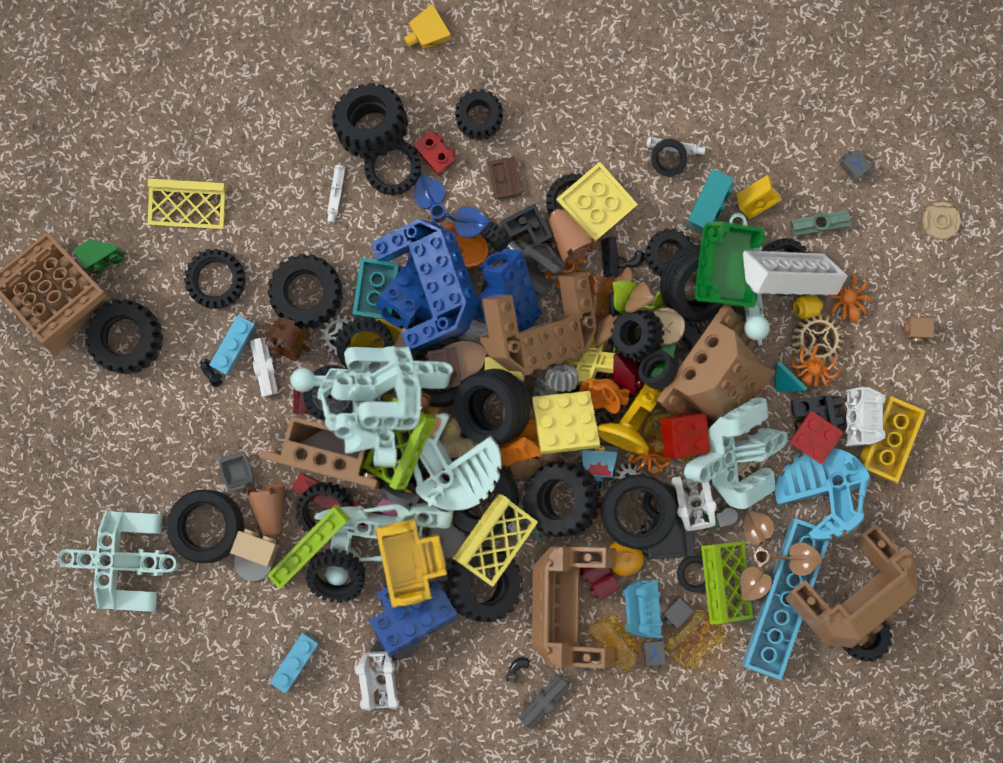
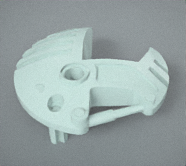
M445 413L434 415L437 419L420 455V459L428 470L430 477L423 481L417 463L414 469L417 483L416 492L428 502L430 507L434 505L446 510L471 508L481 502L480 498L485 500L489 496L488 491L492 492L495 488L494 480L496 482L499 480L500 473L497 466L500 469L502 466L499 446L493 437L490 436L452 462L439 440L450 415ZM443 473L450 476V481H446L443 478Z

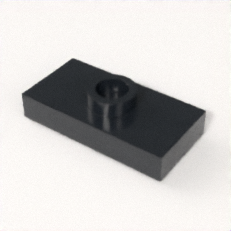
M608 237L601 240L604 278L619 275V254L617 252L616 237Z

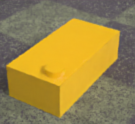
M892 396L885 397V403H883L885 439L864 445L859 458L869 474L889 482H899L925 415V410Z

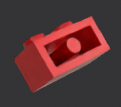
M430 130L413 145L414 149L439 177L456 163L454 158L456 154L450 147L446 148L442 144L444 140L438 133L434 134Z

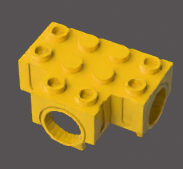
M414 519L375 527L392 607L406 606L422 602L425 599H432L428 579L447 575L439 535L433 534L428 537H419Z

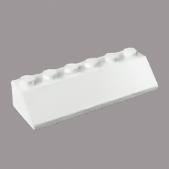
M747 250L743 252L745 280L751 286L752 291L757 294L837 295L848 277L825 254Z

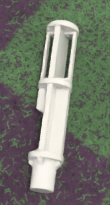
M649 137L646 143L647 147L654 148L663 139ZM681 142L686 148L687 154L693 156L696 154L704 155V147ZM670 146L662 149L679 153L676 148Z
M339 164L334 167L327 210V222L335 223L336 215H338L346 170L345 166Z

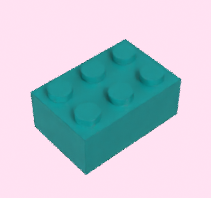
M712 169L684 227L702 235L706 223L717 222L718 220L715 217L722 213L726 202L723 200L728 199L734 188V185H732L733 178Z
M361 258L352 313L354 317L384 319L381 312L375 308L379 295L382 291H385L387 285L392 279H395L400 271L401 266L399 263ZM386 307L387 311L393 316L394 309Z

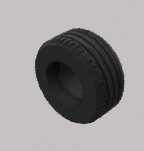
M497 467L500 473L498 482L494 480L497 493L505 496L519 507V492L517 491L516 483L513 481L514 479L503 468ZM510 506L504 511L505 519L514 518V510ZM467 509L454 510L452 525L458 528L459 531L470 535L481 518L473 516ZM502 523L495 524L493 534L503 530Z

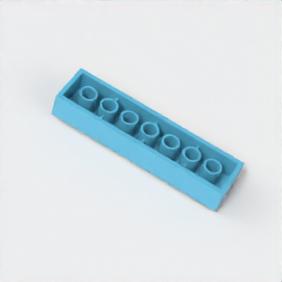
M791 518L779 556H790L789 549L792 545L806 543L813 546L820 553L823 561L829 540H813L809 532L816 526L796 518ZM777 559L771 576L772 587L764 597L741 663L742 666L782 680L803 619L785 598L804 580L813 588L821 564L811 574L798 576L790 570V560Z

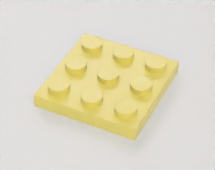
M601 162L596 164L556 199L562 208L595 241L600 239L638 205Z
M590 391L532 397L541 454L600 447Z

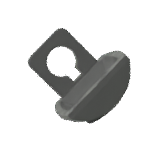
M244 451L218 459L221 476L229 492L245 488L253 483L251 467Z

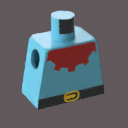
M600 446L599 448L581 450L583 467L585 471H589L593 475L592 480L597 481L598 486L596 489H603V478H612L618 447Z

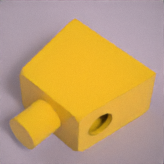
M433 4L410 21L409 27L412 33L403 37L408 47L419 43L423 50L451 40V34Z

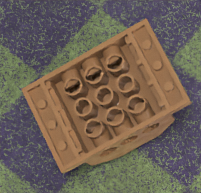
M48 232L0 270L1 298L54 357L60 353L107 297L102 289Z
M724 304L678 369L673 382L665 387L657 401L672 416L691 412L706 413L707 420L714 424L720 417H724L730 411H733L749 400L759 398L776 371L754 355L751 350L757 340L750 339L746 335L745 324L730 306Z
M291 416L282 451L267 447V451L261 450L259 458L376 489H381L383 482L379 481V477L367 474V470L363 468L368 456L366 449L345 453V439L336 437L335 431H330L325 425V421L316 419V422H311Z

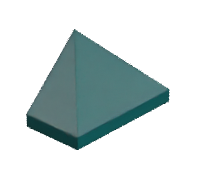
M779 361L774 365L776 371L775 390L777 392H803L807 389L783 363Z

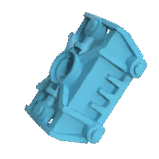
M640 580L622 589V595L625 597L626 633L642 638H663V635H661V625H663V622L660 618V592H658L657 584L659 580Z

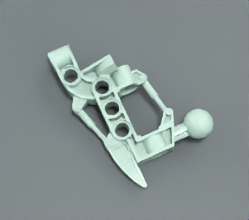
M736 212L730 216L729 223H732L734 218L740 217L743 219L742 225L747 226L746 217L742 213ZM762 245L759 248H754V251H761ZM757 294L755 308L744 307L747 319L745 333L750 339L757 340L758 346L762 345V339L770 331L769 322L764 318L761 294Z
M303 367L293 372L290 381L295 390L303 393L311 390L313 386H320L317 397L323 403V411L326 418L325 425L330 431H335L336 437L345 439V453L374 448V466L395 467L396 449L393 430L365 429L361 425L358 414L360 404L364 402H382L380 396L373 401H353L352 414L342 413L336 416V414L330 413L325 398L328 395H332L331 390L335 376L351 371L348 369L330 368L326 376L314 375L311 370Z
M417 503L410 506L390 504L364 509L362 506L340 507L349 516L350 520L331 538L330 550L333 552L334 549H338L339 553L345 550L347 555L351 552L353 558L356 556L359 558V562H381L382 556L361 557L352 549V535L378 539L375 527L414 519L418 536L421 537L422 527L450 528L454 510H446L434 505L430 507L428 503ZM331 509L315 514V519L321 520ZM396 510L398 515L389 516L368 512ZM426 513L428 516H421L420 514ZM360 523H366L367 526H361ZM330 566L326 567L325 577L330 584L338 586L348 580L349 571L341 567Z

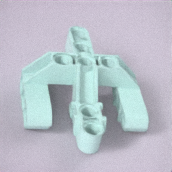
M351 347L344 352L347 368L351 372L340 373L335 376L331 394L338 400L373 401L381 394L395 387L399 403L364 402L359 405L358 414L361 425L365 429L410 430L415 428L419 422L421 388H446L449 384L453 368L445 362L413 361L409 347Z
M753 398L730 411L724 417H720L708 430L710 453L700 455L685 467L684 475L687 479L706 483L712 479L713 486L731 507L739 509L748 508L776 489L775 476L771 468L759 469L739 482L737 463L764 461V459L786 445L787 433L772 428H760L757 430L758 433L748 435V440L734 441V436L745 432L748 433L749 429L756 425H761L762 421L768 418L767 400L765 398Z
M105 511L98 530L97 551L66 549L62 550L57 557L58 563L63 567L95 569L94 594L98 609L156 611L157 592L116 590L118 570L136 571L137 575H142L143 572L154 573L153 576H163L164 572H174L180 567V559L176 555L165 554V550H155V553L145 552L144 549H138V553L119 552L121 532L161 534L163 514ZM107 536H110L112 538V544L110 546L106 545L105 539ZM67 553H70L72 555V561L70 563H68L65 559ZM87 554H89L92 559L90 564H87L85 562V556ZM106 555L111 558V563L108 566L104 563ZM149 557L154 559L153 567L147 565ZM169 558L174 562L171 569L166 566V561ZM104 575L109 577L108 585L102 582Z

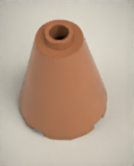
M556 209L550 214L549 222L564 264H566V261L570 264L580 260L587 255L586 251L589 248L592 251L596 247L597 242L566 210Z
M269 484L262 485L258 490H255V487L246 490L262 535L270 538L278 537V534L282 532L285 485Z

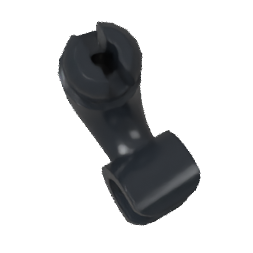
M636 251L635 256L629 261L625 256H619V259H623L625 264H618V268H634L641 265L644 261L645 253L643 251Z
M204 359V362L201 360L200 368L205 376L209 378L210 384L214 388L223 383L220 380L222 375L220 373L214 374L209 359Z
M518 657L512 662L506 676L507 682L509 675H514L516 677L515 683L517 682L518 676L516 671L522 667L528 668L529 658Z

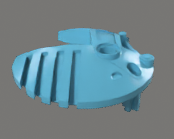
M833 448L822 465L803 453L802 457L796 456L791 465L788 463L784 467L785 473L783 476L779 475L775 489L778 506L825 494L830 496L831 514L809 532L813 540H832L831 534L837 538L842 537L844 534L841 531L845 530L847 533H850L863 522V503L867 485L871 480L867 469L855 456L844 450ZM837 481H843L841 485H835ZM860 488L858 511L855 512L852 491Z

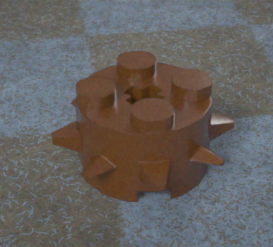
M278 318L273 324H265L269 331L264 332L267 335L265 344L271 349L272 355L276 357L284 356L297 361L302 351L308 353L311 351L306 345L311 344L308 341L310 337L309 332L304 327L301 330L295 326V321Z

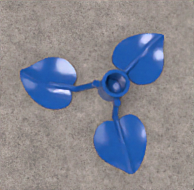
M424 174L419 176L414 189V198L417 205L422 209L431 207L432 222L441 223L446 218L457 222L455 225L456 232L464 238L477 236L489 223L486 216L473 207L460 208L457 211V218L446 213L444 206L439 204L445 197L444 186L439 181ZM411 251L408 252V260L412 257Z

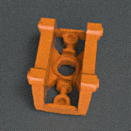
M535 419L528 421L526 428L518 437L499 444L502 465L506 467L517 461L532 460L533 457H541L543 455L540 453Z

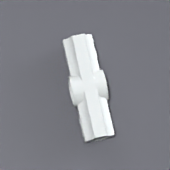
M266 337L250 341L254 357V372L259 381L262 397L279 394L275 378L276 370H274L272 364L274 360L270 355L269 347L265 344Z

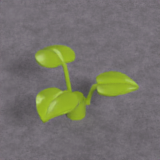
M625 280L613 282L614 307L617 310V316L625 310L631 292L638 286L636 283ZM658 291L655 296L654 306L645 305L642 308L654 310L655 312L660 308L669 307L666 306L660 291ZM635 329V331H634V340H635V342H636L637 331H636V329ZM613 348V353H617L618 349Z

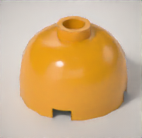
M613 542L609 546V548H616L615 568H610L613 573L618 576L629 577L640 571L644 564L643 549L627 548L617 542Z

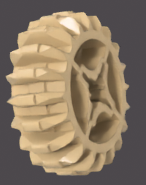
M822 314L817 317V320L813 315L810 320L808 318L804 319V323L798 322L797 325L800 329L795 328L793 330L798 335L792 336L793 340H797V342L792 344V347L799 346L795 354L801 352L804 345L803 336L805 332L810 340V344L807 348L805 347L803 359L808 357L806 361H810L811 352L814 349L813 344L816 341L814 335L816 337L822 335L820 339L822 343L820 344L819 342L817 344L819 348L826 350L828 353L824 355L815 354V357L821 358L825 364L826 360L829 363L832 362V356H839L836 351H842L843 349L838 345L844 343V340L839 339L844 333L837 332L841 326H833L836 320H832L829 323V316L822 320ZM811 325H822L825 328L821 332H816L808 327ZM829 331L833 338L832 347L829 346L830 343L826 339Z

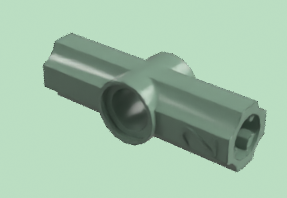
M848 210L827 214L820 213L815 216L790 220L793 237L850 227ZM817 219L824 221L823 228L817 226Z

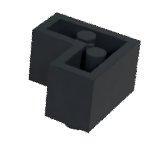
M536 204L501 221L503 229L513 241L528 234L533 244L546 242L549 244L553 242V236Z

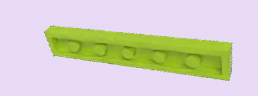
M335 505L267 576L279 589L284 587L350 520L349 516L338 505Z

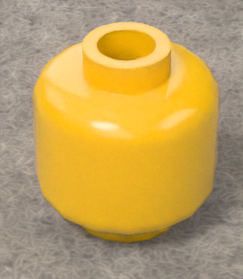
M801 295L793 303V312L801 320L811 319L813 315L817 318L823 309V302L817 295Z

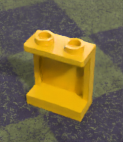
M645 384L618 424H622V422L628 423L637 432L649 411L651 412L655 407L658 397L665 388L654 390Z

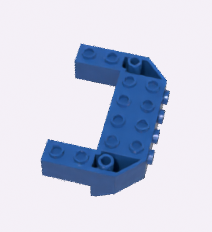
M417 219L371 242L378 261L389 262L411 251L433 318L402 332L405 345L409 347L410 351H421L449 337H460L469 330L479 303L454 231L432 221Z

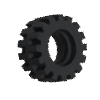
M491 221L480 232L486 242L497 252L506 249L508 244L513 241L502 228Z

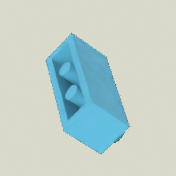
M237 315L213 357L210 366L230 376L257 326Z
M303 632L271 679L270 684L286 694L320 642L306 632Z

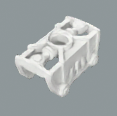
M869 387L846 390V446L868 445L885 439V431L883 430V403H885V395Z
M681 476L673 477L671 481L672 485L676 487L679 503L677 513L682 518L686 531L715 526L717 506L712 500L709 481L702 483L703 490L699 494L696 490L699 482L690 479L681 480ZM686 484L688 489L691 490L690 496L684 493L683 485ZM700 501L701 505L699 507H692L691 503ZM703 512L709 516L710 522H705L701 518ZM693 514L697 519L695 524L690 526L689 518Z
M385 651L364 653L355 668V672L359 675L361 709L399 708L398 691H396L394 677L395 666L394 662H392V657L389 658ZM369 657H373V660L377 663L375 669L370 665ZM377 676H385L386 683H379ZM376 689L382 695L379 704H375L374 692Z

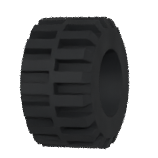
M472 89V93L466 92L465 96H461L460 102L456 104V123L459 130H462L463 135H468L470 139L474 140V138H477L478 141H482V138H485L487 140L490 138V135L494 136L496 131L501 128L503 121L502 105L498 101V97L492 95V92L488 91L487 93L485 89L480 91ZM480 105L488 108L490 118L486 122L476 124L469 120L468 112L474 106Z
M666 228L663 231H658L651 237L645 250V260L648 263V268L653 270L652 273H657L661 277L662 270L666 265L658 253L659 248L663 244H674L679 250L693 245V242L689 240L690 237L688 235L685 236L683 231L678 232L675 228H672V230Z
M640 309L628 313L624 310L622 314L617 316L618 320H614V328H611V333H613L611 341H614L613 347L618 349L617 352L619 354H623L624 357L644 359L651 352L661 349L659 345L664 342L662 335H665V331H662L663 323H659L661 319L655 316V313ZM638 325H640L641 338L636 343L634 340V331L635 328Z
M887 621L882 623L884 627L876 633L874 643L868 648H862L858 644L853 648H842L851 657L864 662H873L877 658L881 659L884 657V653H888V646L892 645L890 638H893L889 631L891 630L890 625L886 624Z

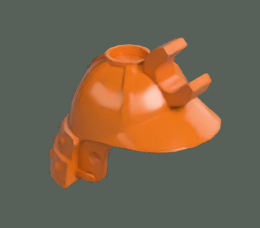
M587 379L580 386V392L590 391L594 410L605 408L609 412L616 414L620 410V404H628L629 390H620L619 386L611 379Z

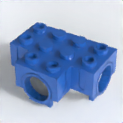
M503 249L501 252L487 257L479 266V270L483 271L488 286L477 297L479 305L476 310V316L483 323L486 324V319L481 309V305H483L482 299L494 295H512L519 332L529 329L542 315L522 251ZM496 261H505V263L499 266H490L492 263Z
M413 257L397 273L395 279H392L387 285L385 291H382L375 305V308L381 312L382 317L388 323L398 328L403 326L407 329L416 317L425 322L433 318ZM386 307L394 309L401 319L393 317Z
M438 581L429 586L432 599H425L422 602L406 606L392 607L388 587L377 593V597L385 611L369 619V622L389 658L457 619V613Z

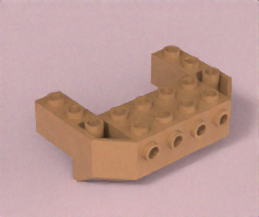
M571 272L558 276L564 311L552 314V323L521 333L518 331L512 295H494L482 299L488 335L480 337V342L488 355L508 371L522 372V375H529L534 373L533 370L547 369L550 364H562L565 359H577L578 355L586 353L597 330L588 272Z
M876 524L865 531L855 543L881 572L844 603L838 604L831 610L806 580L794 588L785 598L824 644L850 648L857 644L862 646L870 639L868 635L871 632L874 634L879 632L884 627L882 623L886 620L888 623L897 616L895 612L899 609L904 611L911 605L909 600L917 594V566L910 551L906 548L901 552Z
M550 547L533 565L532 646L549 666L600 669L614 667L615 647L579 645L580 567L615 568L616 548Z

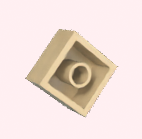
M247 529L244 532L238 531L230 553L258 564L272 567L280 545L276 544L277 540L264 535L263 538H259V533Z

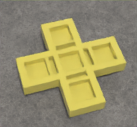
M593 336L586 353L578 355L577 359L563 360L564 363L562 365L568 364V366H573L578 371L577 385H581L584 380L595 379L597 372L613 373V355L615 353L605 352L608 340L597 348Z

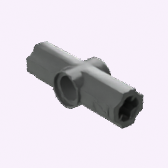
M557 675L545 689L540 691L536 698L532 699V703L518 718L531 729L544 714L546 715L557 704V700L569 689L570 685L560 675Z

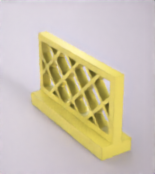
M148 179V225L224 229L226 183ZM154 191H161L166 196L159 204L154 200ZM176 192H180L185 198L178 205L170 198ZM195 193H199L204 199L197 206L189 199ZM214 194L221 195V202L216 207L208 200ZM167 200L175 206L168 214L161 207ZM186 201L194 208L187 215L179 208ZM205 202L213 209L206 216L198 209ZM159 208L165 217L161 221H153V213ZM176 210L184 216L179 223L174 222L170 218V215ZM195 211L203 218L198 224H194L188 218ZM216 212L220 217V225H212L207 218Z
M498 494L453 559L493 587L538 522L513 504L508 498ZM508 506L513 508L514 518L505 519L504 511ZM526 518L531 522L527 529L520 530V519ZM515 521L516 531L507 533L505 522ZM502 523L503 534L494 535L493 527L495 524ZM517 534L518 542L514 546H509L507 536ZM504 537L505 547L495 549L494 538ZM491 539L492 550L482 552L481 544L483 541ZM506 550V559L503 562L497 563L496 552ZM492 553L494 563L484 565L483 555ZM474 556H479L480 566L472 567L468 564ZM485 568H495V575L491 580L486 577Z

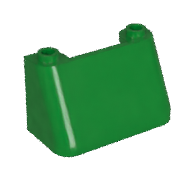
M708 222L705 224L702 232L695 287V298L697 301L755 308L757 293L752 291L745 280L743 252L745 250L754 251V248H759L764 243L765 228L728 222Z

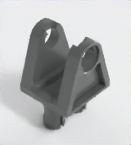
M524 239L518 244L512 241L506 247V249L523 252V258L526 261L528 274L531 277L534 290L540 294L547 295L552 286L537 267L539 263L554 273H562L565 269L564 262L550 244L546 242L530 245Z

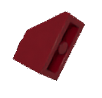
M617 352L613 355V381L619 386L620 390L627 389L629 394L635 395L644 386V382L639 377V366L633 358L624 357L623 354Z

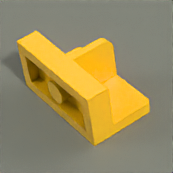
M766 175L737 193L738 206L750 220L780 202L781 195L772 187L771 178Z

